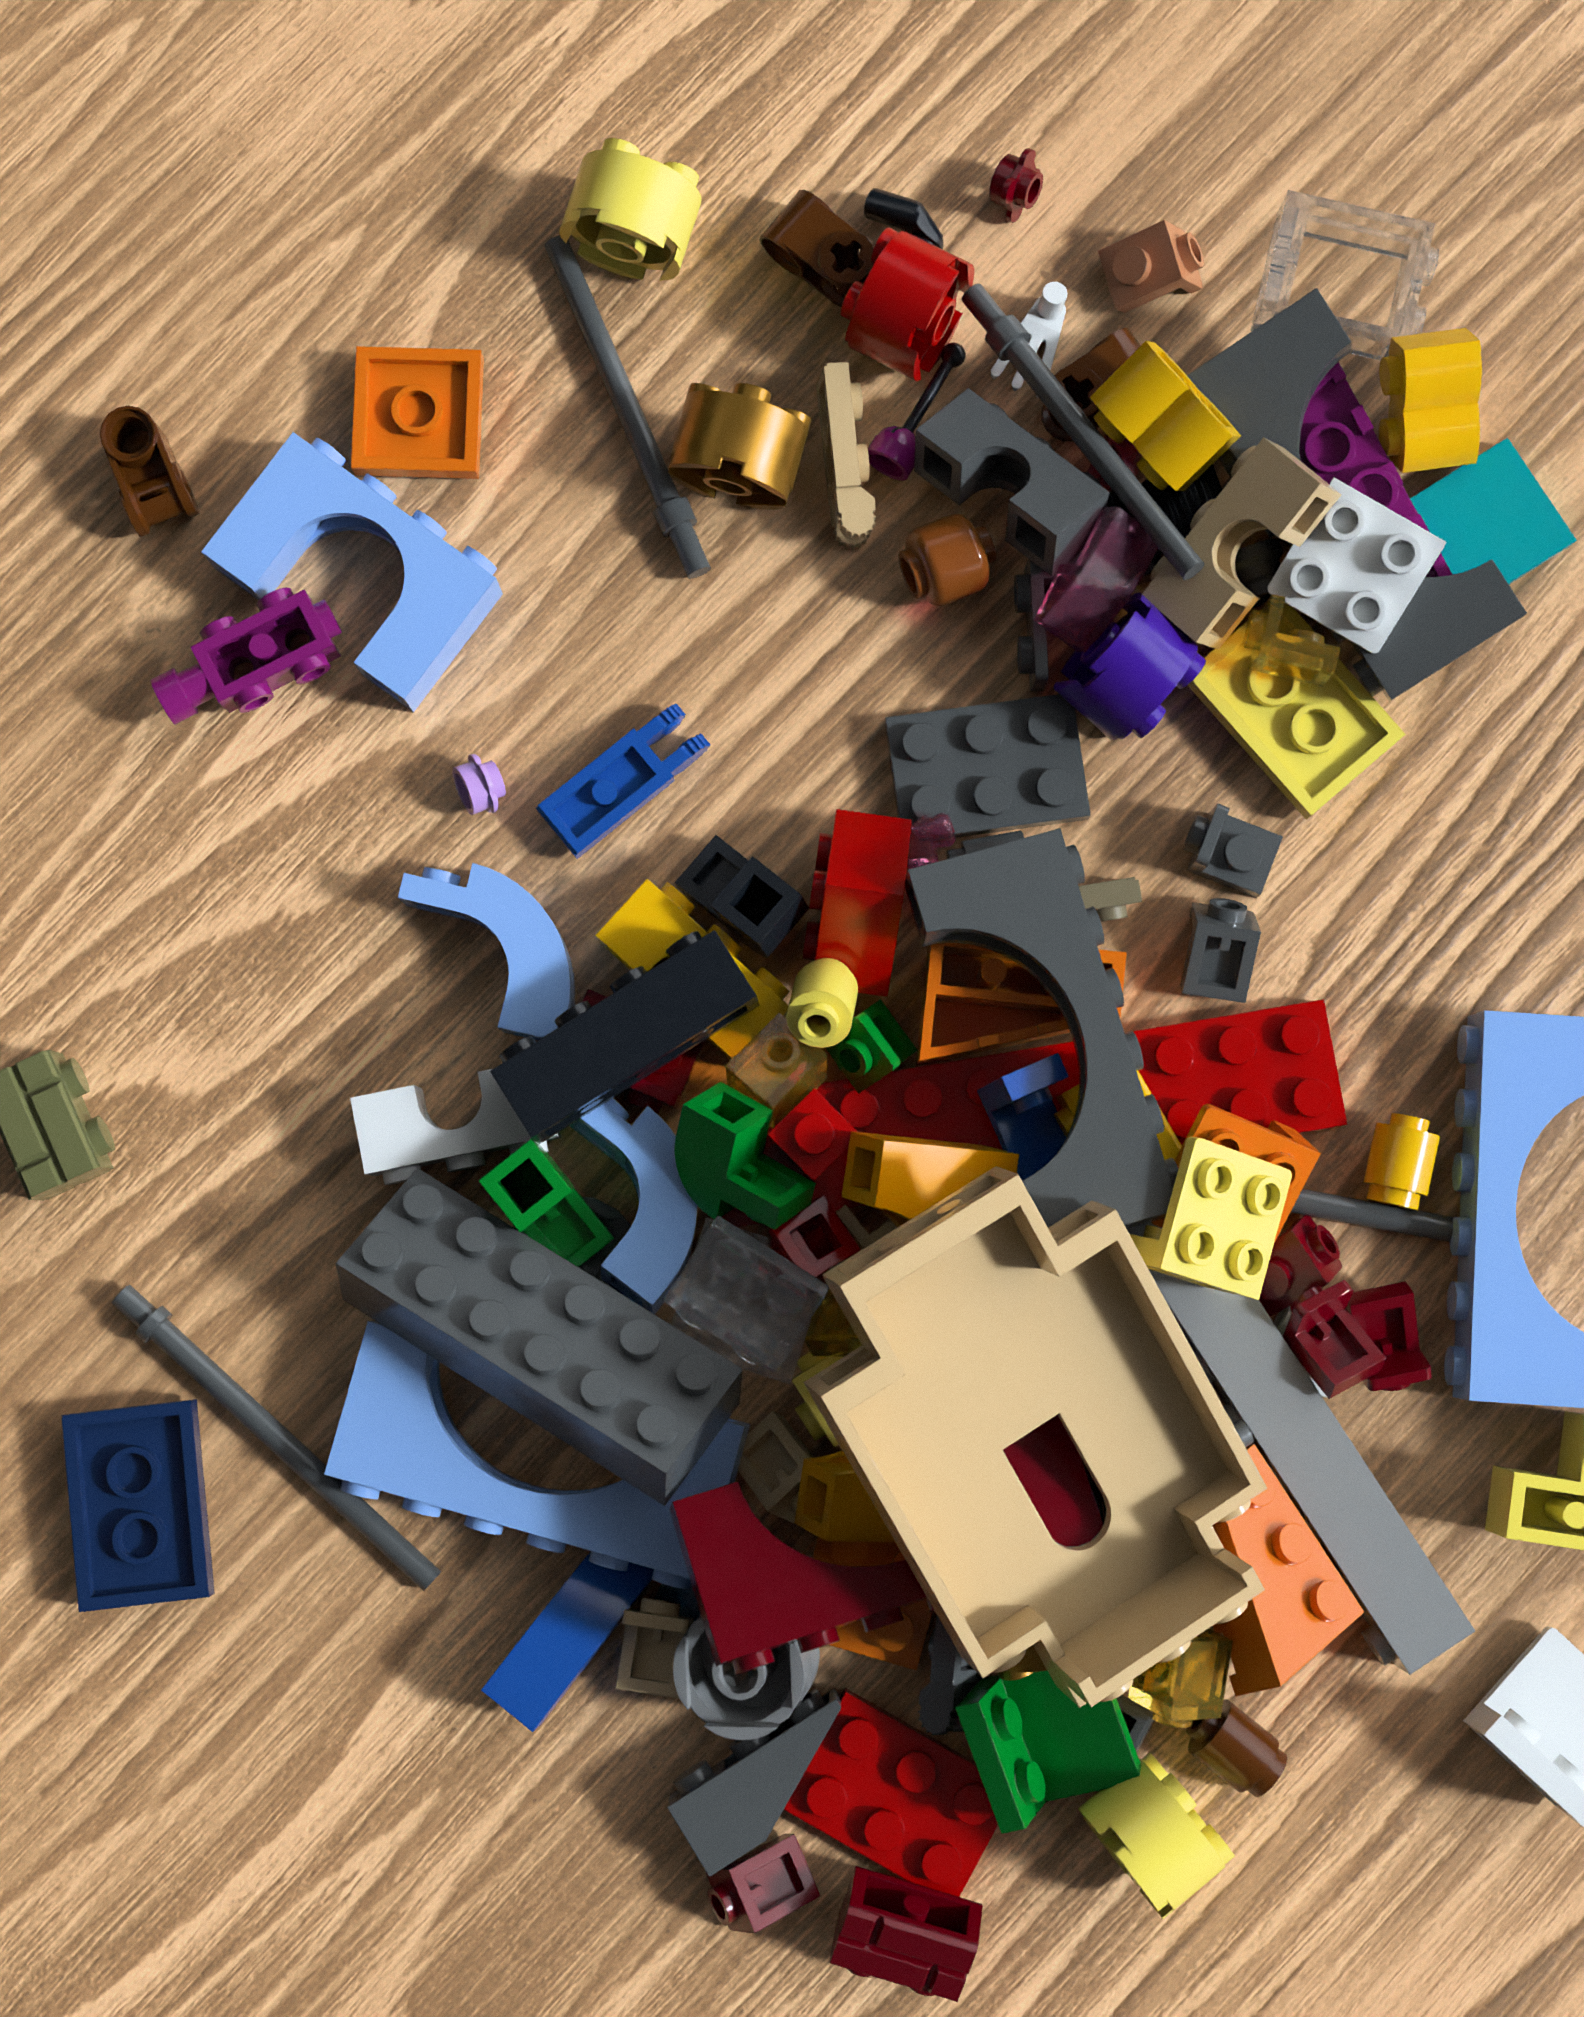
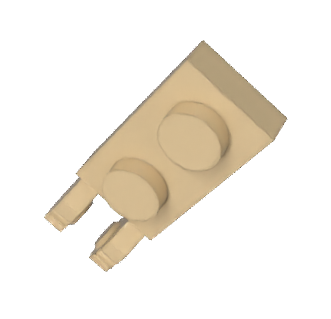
M848 362L826 363L816 388L828 503L830 505L831 525L835 528L832 534H835V541L839 542V546L842 545L845 549L851 548L854 550L855 547L860 548L862 544L866 543V538H869L873 530L872 528L876 524L874 522L876 519L874 515L876 510L875 498L861 487V482H868L870 470L867 445L865 443L857 444L855 421H861L863 417L862 390L859 382H850Z

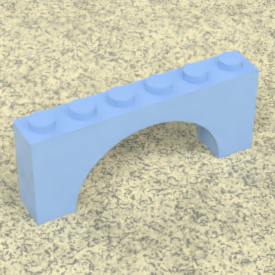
M1484 1010L1468 1016L1467 1025L1461 1026L1457 1040L1458 1060L1460 1063L1466 1064L1465 1089L1458 1090L1454 1111L1457 1127H1463L1462 1153H1456L1452 1166L1453 1188L1455 1191H1461L1460 1217H1454L1452 1220L1453 1234L1449 1242L1452 1255L1458 1256L1457 1282L1452 1281L1450 1283L1447 1293L1448 1317L1450 1320H1456L1455 1346H1449L1445 1354V1380L1448 1385H1453L1454 1398L1468 1401L1584 1408V1332L1559 1315L1538 1290L1525 1264L1516 1225V1201L1519 1181L1526 1158L1534 1142L1555 1115L1576 1099L1584 1096V1017Z
M377 1321L367 1322L324 1475L343 1480L340 1488L341 1491L368 1499H378L380 1491L404 1497L402 1508L414 1513L440 1517L443 1508L466 1515L464 1526L480 1532L502 1535L504 1526L528 1533L526 1543L536 1548L564 1553L566 1544L591 1551L589 1561L596 1565L619 1571H627L629 1562L654 1569L652 1575L654 1581L676 1588L690 1589L691 1580L669 1510L673 1501L735 1482L750 1427L749 1423L729 1418L665 1506L625 1480L586 1490H557L535 1486L503 1473L488 1463L467 1443L456 1428L445 1404L440 1384L439 1361Z

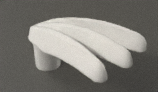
M1050 282L1045 285L1041 297L1036 300L1021 322L1030 334L1029 345L1036 353L1042 342L1046 343L1042 361L1050 371L1066 313L1064 304L1068 294L1066 287L1059 282ZM998 358L991 369L992 379L1000 376L1009 360L1002 361ZM1016 371L1011 382L1014 391L1021 388L1024 382L1023 377L1018 371Z

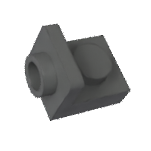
M1217 803L1206 818L1196 815L1183 846V850L1192 853L1186 871L1257 898L1263 891L1283 836L1229 816L1230 808Z
M1225 898L1211 899L1209 904L1192 903L1190 918L1193 926L1180 983L1182 994L1241 1003L1246 1002L1261 935L1254 912L1247 910L1246 905Z

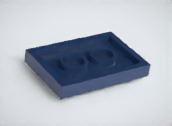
M197 1399L61 1415L79 1612L206 1598L215 1594Z

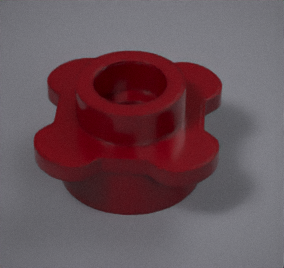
M1026 148L1020 157L1012 154L1004 156L996 167L990 184L989 197L991 202L1007 208L1005 219L1012 223L1019 219L1023 208L1030 209L1033 207L1043 186V174L1040 169L1036 168L1034 162L1036 151L1030 148Z

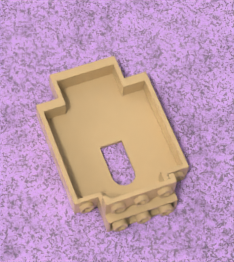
M995 1166L822 1274L862 1346L803 1383L959 1654L982 1678L991 1672L999 1673L1012 1668L1023 1659L1026 1649L1033 1645L1055 1685L1079 1708L1086 1703L1093 1707L1100 1701H1110L1124 1694L1132 1686L1134 1678L1156 1663L1168 1662L1182 1655L1189 1648L1193 1638L1214 1624L1226 1623L1237 1618L1247 1608L1248 1601L1265 1591L1254 1568L1223 1547L1212 1525L1217 1522H1226L1237 1518L1250 1507L1251 1499L1268 1488L1116 1209L1091 1200L1052 1226L1047 1227L1019 1174ZM1056 1415L1061 1420L1094 1479L1106 1505L1105 1522L1100 1532L1090 1542L1080 1546H1064L1054 1541L1003 1452V1449Z

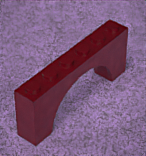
M1058 1415L1003 1449L1055 1542L1064 1546H1080L1090 1542L1100 1532L1103 1521L1080 1454ZM738 1481L673 1501L669 1510L716 1667L732 1662L735 1674L750 1671L775 1662L771 1649L796 1641L801 1653L815 1650L840 1641L836 1628L861 1620L865 1633L903 1621L904 1617L901 1607L926 1600L929 1612L935 1611L906 1560L877 1566H844L816 1560L787 1546L769 1532L751 1511Z

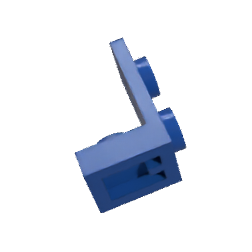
M1059 1053L1002 1076L977 1090L1002 1149L1019 1154L1017 1173L1022 1181L1046 1166L1058 1153L1066 1139L1054 1117V1113L1057 1110L1048 1088L1069 1077Z

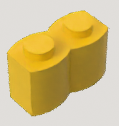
M1467 328L1391 337L1389 356L1381 358L1379 367L1382 392L1385 396L1390 395L1388 418L1381 419L1379 423V441L1386 455L1389 456L1401 473L1476 464L1480 442L1478 407L1482 379L1480 340Z
M1145 341L1090 397L1100 410L1094 416L1097 424L1116 443L1121 444L1127 438L1143 456L1136 463L1138 468L1153 485L1162 491L1168 485L1175 491H1185L1241 437L1229 420L1155 342Z

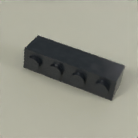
M715 930L704 937L698 931L682 937L665 951L669 957L666 961L648 972L643 966L628 971L610 985L613 994L592 1007L588 1001L574 1005L555 1019L554 1022L558 1028L537 1042L533 1036L525 1037L500 1053L499 1058L502 1064L490 1072L533 1140L539 1144L543 1143L760 1006L757 995Z

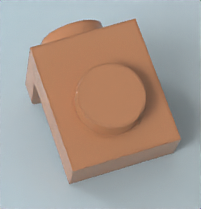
M1162 220L1098 251L1114 307L1123 313L1179 288L1191 294L1203 289L1198 269L1204 267V258L1196 238L1191 232L1186 233L1166 220Z

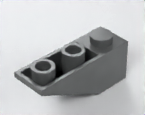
M835 1688L821 1696L817 1689L808 1692L794 1713L768 1735L751 1740H734L729 1745L733 1754L713 1767H710L707 1760H703L684 1771L673 1781L677 1790L670 1793L667 1808L709 1877L767 1840L841 1709L840 1696Z

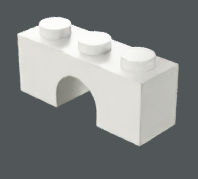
M492 1069L478 1072L482 1094L480 1109L471 1122L458 1129H441L431 1120L427 1112L423 1089L415 1085L350 1098L364 1174L371 1176L383 1175L384 1185L406 1182L417 1168L421 1170L422 1166L446 1162L448 1172L486 1165L485 1153L509 1149L511 1155L530 1140L531 1137L490 1072ZM558 1132L540 1144L546 1152H549L547 1141L561 1138V1133Z

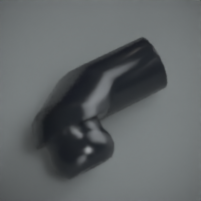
M873 188L869 192L864 205V215L867 219L899 228L901 231H906L943 249V235L921 202L878 188Z

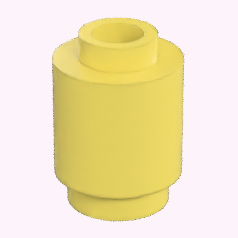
M832 958L817 959L804 966L795 978L786 1021L793 1036L808 1046L817 1048L831 1047L843 1041L850 1032L858 996V984L854 975L844 963Z

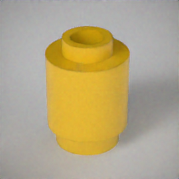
M1391 1113L1389 1124L1376 1123L1363 1181L1369 1184L1367 1200L1418 1211L1420 1197L1428 1196L1440 1140L1439 1135L1428 1132L1429 1120Z

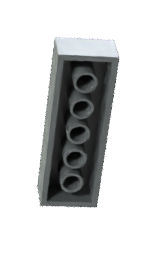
M418 1168L336 1262L342 1299L664 1506L740 1404L742 1368Z

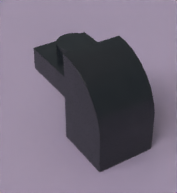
M717 835L712 838L675 882L682 892L725 925L732 935L765 958L771 955L809 910L807 903L799 892L753 856L750 860H747Z

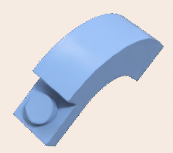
M472 863L467 887L459 886L461 879L459 875L435 868L424 867L422 877L404 873L397 898L406 906L474 922L491 931L500 941L507 958L509 976L497 1027L504 1033L524 1038L533 1036L534 1040L537 1041L556 1030L558 1027L554 1022L555 1019L575 1005L574 972L561 934L536 899L507 876Z
M612 1098L571 1124L570 1127L618 1163L633 1182L639 1201L638 1211L626 1235L601 1264V1279L617 1292L655 1315L677 1286L687 1266L695 1235L697 1205L687 1193L679 1177L674 1154L676 1136L671 1128L648 1106L635 1122L630 1125L626 1122L629 1114Z

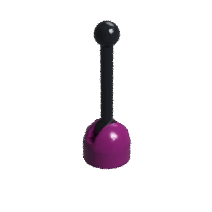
M952 342L944 346L941 352L942 363L903 427L891 426L883 428L868 447L869 463L883 475L894 480L905 481L913 471L915 459L914 431L951 370L963 364L966 352L959 343Z

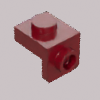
M1304 1215L1297 1219L1288 1229L1279 1233L1273 1245L1259 1301L1269 1317L1292 1305L1305 1291L1315 1286L1324 1287L1328 1285L1342 1268L1339 1260L1340 1250L1334 1237L1324 1226H1317L1311 1216Z
M1346 1280L1325 1290L1321 1286H1315L1301 1294L1290 1307L1292 1314L1282 1336L1298 1361L1329 1399L1380 1372L1386 1360L1383 1353L1346 1309L1354 1292Z
M1404 1281L1353 1292L1346 1309L1386 1357L1381 1371L1363 1381L1368 1390L1399 1391L1409 1387L1412 1383L1430 1380L1432 1378L1431 1365L1421 1352L1419 1346L1414 1292L1407 1282Z

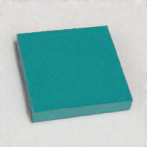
M1508 437L1480 454L1476 464L1459 467L1410 498L1429 532L1447 542L1441 554L1452 575L1471 570L1492 559L1510 585L1577 541Z

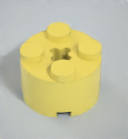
M606 138L601 150L591 151L582 159L559 230L560 237L567 243L570 235H572L580 242L578 255L588 262L615 274L643 280L646 269L662 270L659 281L673 279L679 274L701 205V195L696 188L699 175L692 168L677 162L662 164L642 156L639 149L628 141L618 138Z
M1148 1753L1144 1758H1139L1141 1763L1140 1776L1121 1782L1111 1788L1099 1790L1082 1804L1078 1811L1084 1816V1820L1125 1874L1127 1873L1133 1882L1140 1886L1141 1889L1139 1891L1162 1919H1165L1225 1868V1864L1233 1859L1235 1855L1210 1824L1206 1825L1194 1810L1197 1806L1176 1777L1172 1773L1168 1774L1151 1753Z

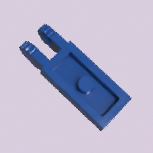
M676 703L667 707L638 731L633 728L536 807L538 813L576 859L580 858L675 781V775L684 771L710 747L711 744L701 733L687 739L663 761L649 747L673 732L680 725L683 718H685L686 714Z

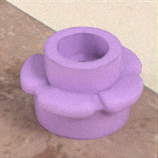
M471 754L468 756L469 762L453 768L456 789L469 814L474 815L484 810L494 813L498 810V798L506 795L502 776L492 760L481 764V759L476 754Z

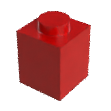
M814 1088L767 1136L814 1182L849 1147L851 1132L858 1131Z

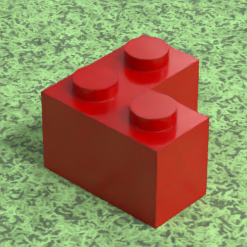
M836 809L833 834L820 832L809 909L822 910L820 923L807 922L802 959L813 961L821 958L836 959L844 963L854 975L858 984V993L888 997L904 899L912 819Z

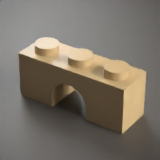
M1264 437L1257 446L1248 448L1240 455L1232 467L1231 480L1216 499H1211L1200 507L1191 521V531L1185 540L1204 562L1202 570L1194 577L1183 580L1166 557L1163 556L1152 570L1150 576L1152 582L1142 593L1161 613L1192 640L1215 649H1220L1259 600L1240 582L1236 573V555L1243 541L1257 531L1269 529L1278 538L1301 547L1342 495L1285 448Z

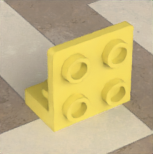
M1189 1137L1185 1143L1163 1227L1146 1225L1143 1237L1130 1234L1149 1270L1206 1288L1259 1300L1292 1173L1289 1169L1198 1137Z

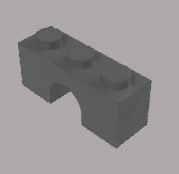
M967 388L916 429L914 472L958 505H961L973 494L983 489L1001 488L1014 493L1015 495L1009 499L1005 541L1049 575L1053 576L1103 534L1109 492L1102 487L1100 482L1093 475L1081 472L1058 455L1047 441L1031 435L1011 420L1001 407L994 403H988L971 389Z

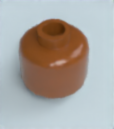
M956 513L911 530L905 540V549L898 553L900 569L911 594L916 599L924 597L930 604L936 606L947 605L983 590L989 581V564L997 559L996 549L988 530L984 526L975 528L964 515Z

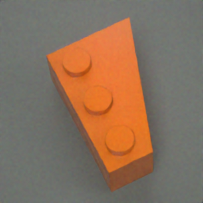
M941 943L928 946L916 1066L1070 1033L1063 1014L1048 991L1026 969L1013 960L992 950L970 944ZM1098 949L1104 969L1113 968L1115 970L1123 992L1127 952ZM1122 1007L1117 1008L1119 1017H1121Z
M1255 1444L1247 1446L1246 1449L1268 1489L1251 1499L1250 1507L1237 1518L1226 1522H1217L1212 1525L1223 1547L1251 1565L1265 1588V1591L1248 1601L1247 1608L1237 1618L1226 1623L1213 1625L1215 1635L1220 1633L1224 1635L1236 1674L1229 1676L1235 1696L1281 1687L1364 1613Z

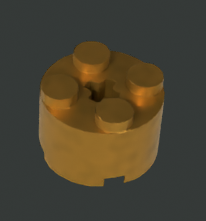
M691 383L670 454L668 474L679 484L714 499L717 490L724 493L737 495L736 504L740 506L765 510L782 509L786 506L788 496L792 493L811 418L800 411L779 408L769 404L772 396L771 393L756 385L736 383L733 392L730 393L710 385Z

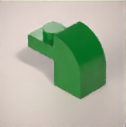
M723 1082L717 1083L682 1106L674 1144L675 1162L679 1177L691 1199L703 1212L714 1220L737 1208L744 1212L751 1220L765 1224L775 1230L811 1205L816 1183L763 1154L773 1110Z
M532 1138L479 1180L519 1232L524 1231L528 1237L577 1267L614 1239V1236L574 1188V1184L543 1147Z

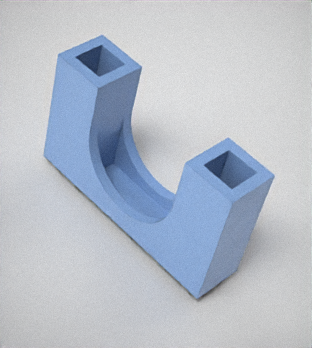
M292 432L201 553L217 571L260 600L263 596L275 591L303 553L312 544L327 535L349 530L364 531L375 534L391 543L401 553L403 559V590L395 608L356 658L354 664L365 678L414 712L503 595L496 577L493 576L497 568L475 549L466 546L461 553L444 541L443 538L447 532L425 513L416 510L412 516H409L393 504L397 498L396 495L375 477L366 474L362 480H359L343 468L347 462L346 459L325 441L316 437L312 444H309Z

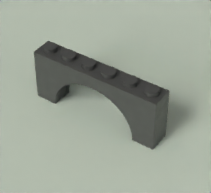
M1317 288L1187 375L1241 435L1218 458L1230 478H1232V467L1240 455L1248 448L1257 446L1263 437L1285 448L1300 460L1301 428L1310 399L1326 374L1351 352L1352 342ZM1269 529L1264 530L1269 537L1275 535ZM1287 542V544H1288L1289 547L1291 548L1293 544L1290 543V542ZM1492 559L1462 573L1440 577H1425L1378 653L1372 654L1351 642L1361 657V660L1353 664L1352 667L1372 697L1383 691L1390 702L1524 617L1527 612ZM1327 628L1338 644L1346 639Z
M1059 828L909 869L905 881V890L923 947L941 943L970 944L992 950L1013 960L1026 969L1048 991L1058 1005L1069 1027L1077 1054L1079 1069V1092L1074 1119L1068 1135L1055 1157L1038 1172L1022 1181L1047 1227L1052 1226L1091 1200L1116 1209L1126 1229L1165 1218L1178 1167L1173 1158L1164 1160L1156 1134L1164 1132L1161 1111L1153 1094L1144 1096L1137 1071L1144 1068L1142 1051L1133 1031L1124 1033L1117 1010V1008L1124 1006L1121 984L1113 968L1105 970L1097 946L1104 944L1103 928L1097 910L1094 906L1085 908L1078 884L1085 882V874L1076 846L1066 847L1061 829Z

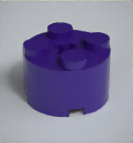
M1135 593L1119 604L1127 614L1117 623H1111L1105 617L1094 627L1072 653L1060 671L1069 680L1055 682L1054 690L1110 740L1124 739L1131 732L1139 738L1146 736L1161 721L1166 712V709L1160 704L1176 686L1182 689L1192 682L1206 663V660L1197 652V643L1161 613L1141 593Z

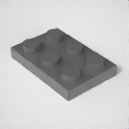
M1060 694L885 718L898 818L912 819L910 844L1088 820L1091 816L1075 708Z

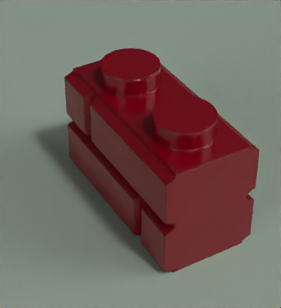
M855 1866L837 1917L829 1962L830 1964L847 1968L857 1976H873L909 1987L920 1995H936L958 2002L967 1974H969L977 1953L983 1905Z

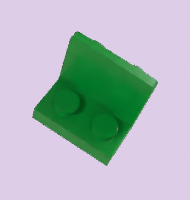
M1047 1670L1033 1672L1027 1677L1012 1681L1000 1679L999 1675L983 1678L955 1707L1001 1834L1026 1829L1046 1802L1108 1789L1121 1782L1140 1776L1141 1763L1117 1698L1106 1702L1100 1701L1093 1707L1086 1703L1079 1708L1055 1685Z

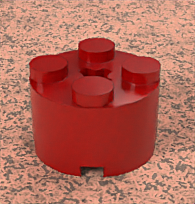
M888 227L881 233L875 244L871 257V262L874 265L865 282L855 281L843 301L840 315L850 320L845 341L848 342L850 349L914 381L921 380L920 369L929 373L941 358L942 349L951 341L963 314L955 310L958 291L965 293L973 285L974 266L906 231L897 232Z

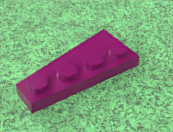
M1338 362L1316 388L1305 412L1299 444L1300 461L1329 485L1335 477L1429 532L1424 520L1417 513L1403 487L1404 483L1393 462L1386 455L1373 430L1374 427L1362 404H1359L1346 380L1347 376ZM1441 553L1426 577L1452 575Z

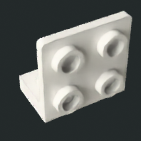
M1334 477L1330 486L1342 495L1301 547L1292 545L1267 589L1269 594L1368 652L1376 654L1382 648L1447 542Z
M1548 1626L1542 1630L1463 1721L1553 1805L1584 1828V1654L1558 1630Z

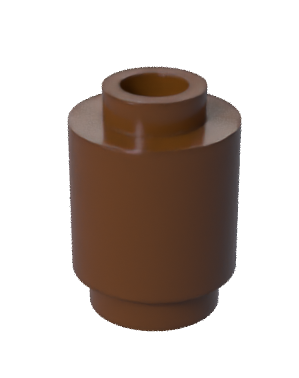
M1228 1699L1222 1700L1216 1705H1213L1211 1702L1205 1703L1194 1714L1187 1726L1186 1733L1191 1737L1188 1745L1189 1753L1238 1792L1249 1791L1255 1797L1262 1796L1274 1786L1285 1769L1287 1755L1279 1749L1278 1739Z

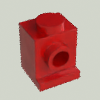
M825 1196L811 1203V1205L777 1229L773 1230L770 1228L768 1231L772 1236L769 1242L772 1248L770 1258L775 1270L787 1284L795 1283L803 1297L826 1284L822 1274L860 1251V1248Z

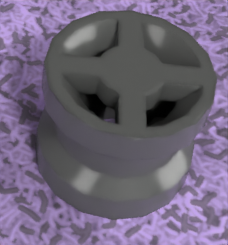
M1268 539L1238 549L1235 560L1237 576L1240 582L1259 598L1252 608L1267 604L1275 598L1269 594L1267 587L1281 565L1279 560L1283 550L1278 539Z

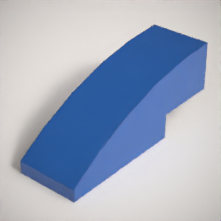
M589 1553L510 1651L481 1691L530 1731H535L542 1725L579 1674L585 1670L623 1620L624 1610L632 1608L651 1583L654 1569L631 1562L628 1564L627 1571L609 1569L590 1562Z

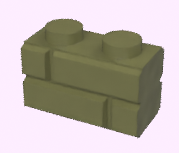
M52 1050L41 1051L17 1062L12 1067L0 1070V1135L29 1200L44 1201L75 1188L79 1184L88 1182L114 1169L108 1157V1153L115 1150L112 1135L100 1116L91 1118L82 1098V1095L90 1092L89 1084L82 1068L74 1058L66 1060L63 1053Z

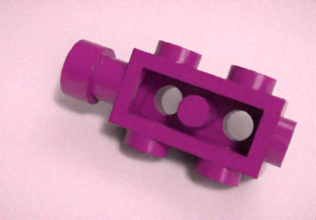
M281 588L268 593L257 602L260 612L238 623L233 616H227L206 625L200 631L203 641L190 647L198 663L180 672L172 668L150 679L159 702L173 724L176 725L198 714L197 706L215 697L218 703L229 713L237 709L241 713L250 712L270 702L274 698L272 691L294 680L297 684H304L327 673L331 668L329 662L341 657L332 638L341 634L342 630L326 600L323 599L314 604L305 589L293 594L291 588ZM299 634L309 636V643L294 651H290L289 645L293 637ZM244 662L253 664L252 672L236 680L234 679V670L239 664Z

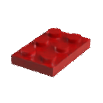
M845 1688L840 1696L841 1709L784 1810L909 1882L960 1897L998 1827L975 1761Z

